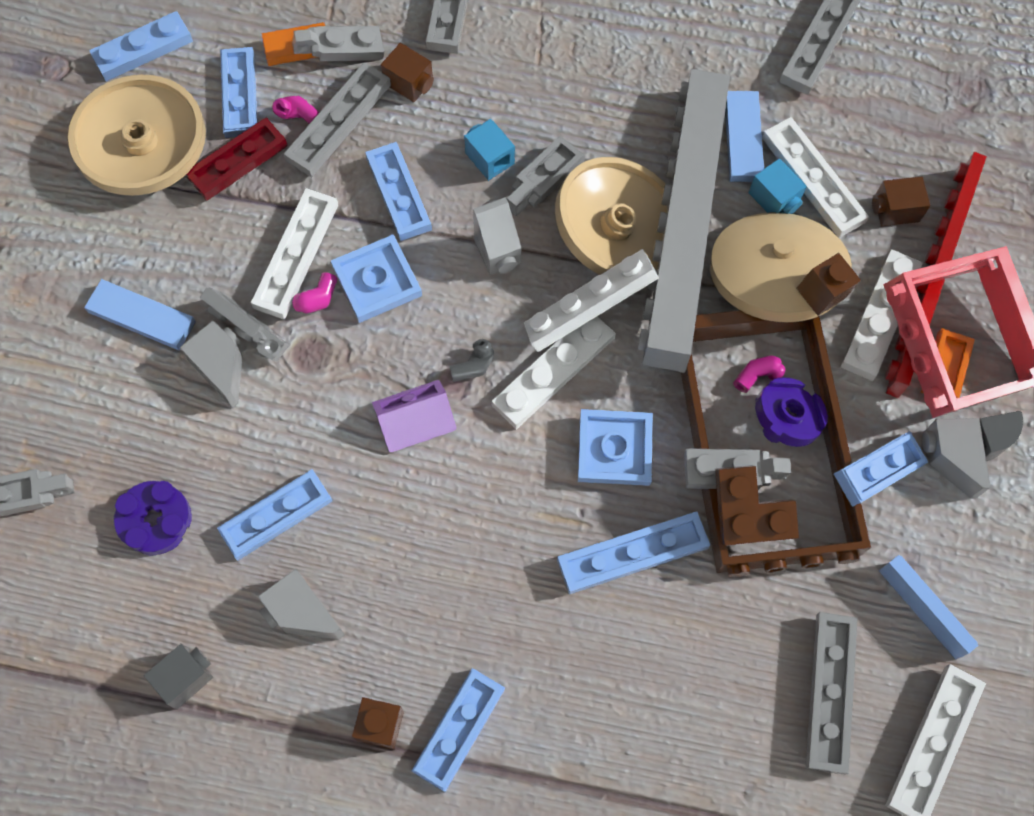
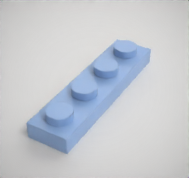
M696 511L557 557V562L570 595L706 550L710 547V543Z

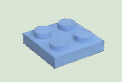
M394 234L331 260L333 270L359 323L422 296V290Z
M581 409L578 482L650 486L652 482L653 413Z

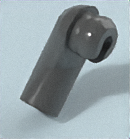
M479 339L474 342V351L468 362L449 365L453 382L480 377L486 373L494 359V350L488 340Z

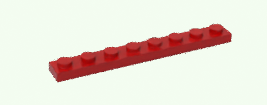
M973 152L967 163L961 162L953 177V181L958 182L956 189L950 190L944 203V208L948 209L946 217H941L934 232V235L939 237L937 244L931 245L924 263L929 264V266L952 260L987 156ZM945 279L915 287L916 291L919 292L918 297L929 326ZM899 335L895 344V350L899 351L897 360L890 362L884 379L889 381L885 393L899 398L909 387L914 373L910 355L901 335Z

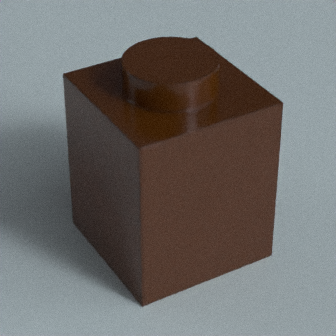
M401 42L381 63L382 73L390 78L391 86L389 88L412 102H415L421 94H426L433 85L432 61Z
M923 176L884 180L872 198V209L874 214H878L881 227L918 223L931 206Z
M837 253L812 268L796 289L817 316L843 301L861 282V279L842 255Z
M362 697L352 738L358 742L395 750L404 710L399 705Z

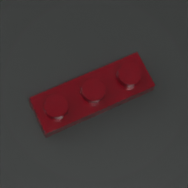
M265 117L195 164L186 174L187 179L203 198L208 201L288 146L286 139Z

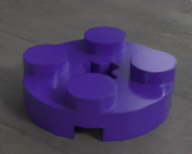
M792 378L774 379L762 389L755 399V411L758 421L763 427V434L772 443L781 442L794 447L810 445L819 437L827 424V410L822 399L816 393L811 396L809 392L803 389L806 384ZM786 407H788L792 413H796L797 416H791L786 411Z
M146 481L129 489L127 493L120 495L115 503L114 526L118 537L134 551L150 556L161 555L176 548L183 540L182 536L185 534L187 527H190L192 521L189 502L168 481ZM149 511H162V516L157 518V525L151 526L149 522H144V518Z

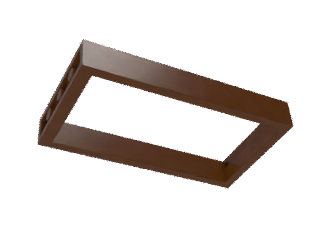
M741 310L696 315L693 342L801 330L814 393L822 399L827 410L828 420L823 429V435L847 543L729 557L727 545L721 544L717 490L702 489L716 573L728 572V577H740L750 574V569L764 568L766 573H774L786 570L787 565L800 563L801 568L808 569L822 566L824 561L837 559L838 564H849L860 561V556L871 548L861 503L852 507L834 476L835 472L850 465L852 460L819 316L799 322H774L751 316ZM691 353L685 373L681 372L693 445L694 449H709Z

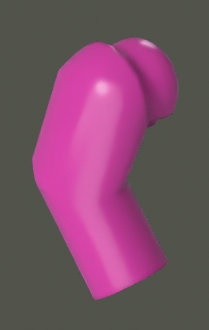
M300 96L278 98L272 105L273 112L282 119L303 118L308 124L320 113Z
M323 272L317 288L303 291L293 297V308L305 314L327 308L338 278L331 273Z
M773 355L753 359L746 364L734 380L733 385L739 391L747 393L759 377L768 375L771 380L781 378L785 374L786 368L781 364L782 360Z

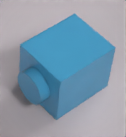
M492 119L483 124L473 126L464 135L465 154L488 181L515 164V145Z
M779 158L754 176L748 193L767 213L793 214L802 205L803 201L801 198L807 186Z

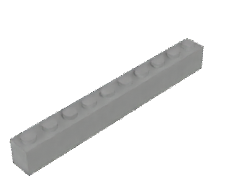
M691 69L688 82L682 81L678 101L684 102V106H678L674 126L680 127V131L673 133L670 152H675L676 156L675 158H669L666 178L672 179L671 185L665 184L661 205L667 206V212L660 213L657 232L663 233L662 241L656 240L652 261L658 262V268L655 271L659 279L648 285L647 290L654 291L653 299H646L643 320L649 321L648 330L641 329L638 350L644 351L642 365L685 373L691 356L730 75Z

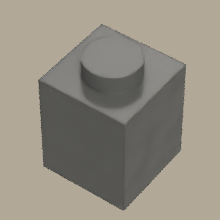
M183 644L178 645L143 675L165 703L175 709L181 707L214 678L206 669L211 665L207 657L197 647L191 651Z

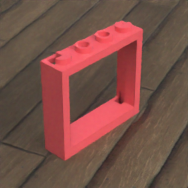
M1007 246L904 272L883 284L887 293V300L893 309L899 326V333L904 339L911 358L912 368L917 374L924 393L925 403L930 409L932 418L1034 387V316ZM994 260H996L998 268H995L993 263ZM978 271L1019 380L957 399L915 287Z

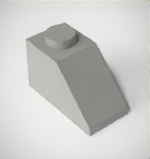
M506 197L474 208V242L489 275L512 271L517 265L521 264L522 248Z
M212 321L184 343L180 349L192 366L234 408L238 404L243 357L237 345L241 342L230 328L226 327L222 330Z
M979 418L935 419L922 435V448L925 453H928L929 465L968 497L978 498L991 488Z
M297 569L258 596L265 606L259 612L272 629L279 625L287 634L336 640L344 636L340 627Z

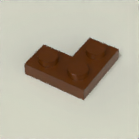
M748 465L715 469L721 544L726 546L799 538L796 500L759 502L756 466Z

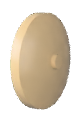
M144 74L117 78L95 89L76 109L68 130V146L71 156L86 179L107 192L131 196L160 191L183 178L198 161L206 138L203 115L193 96L184 87L172 80Z
M599 157L581 163L567 176L556 197V223L564 243L583 265L598 275L603 274L622 262L626 257L635 254L641 249L644 250L654 269L657 270L658 262L652 261L656 240L662 241L663 233L657 232L660 213L667 212V206L661 205L665 187L664 181L644 166L627 159Z
M768 212L744 217L732 223L721 232L713 245L710 272L719 293L731 305L744 313L774 322H799L818 317L796 289L812 268L837 253L842 255L851 268L852 263L843 242L822 224L795 214ZM833 306V307L830 308L829 310L825 311V312L822 313L821 315H823V314H825L826 312L830 311V310L833 309L835 306Z

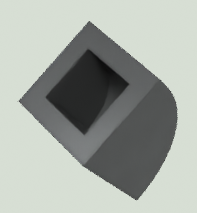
M1021 411L979 419L986 462L998 457L1017 441L1023 428V415Z

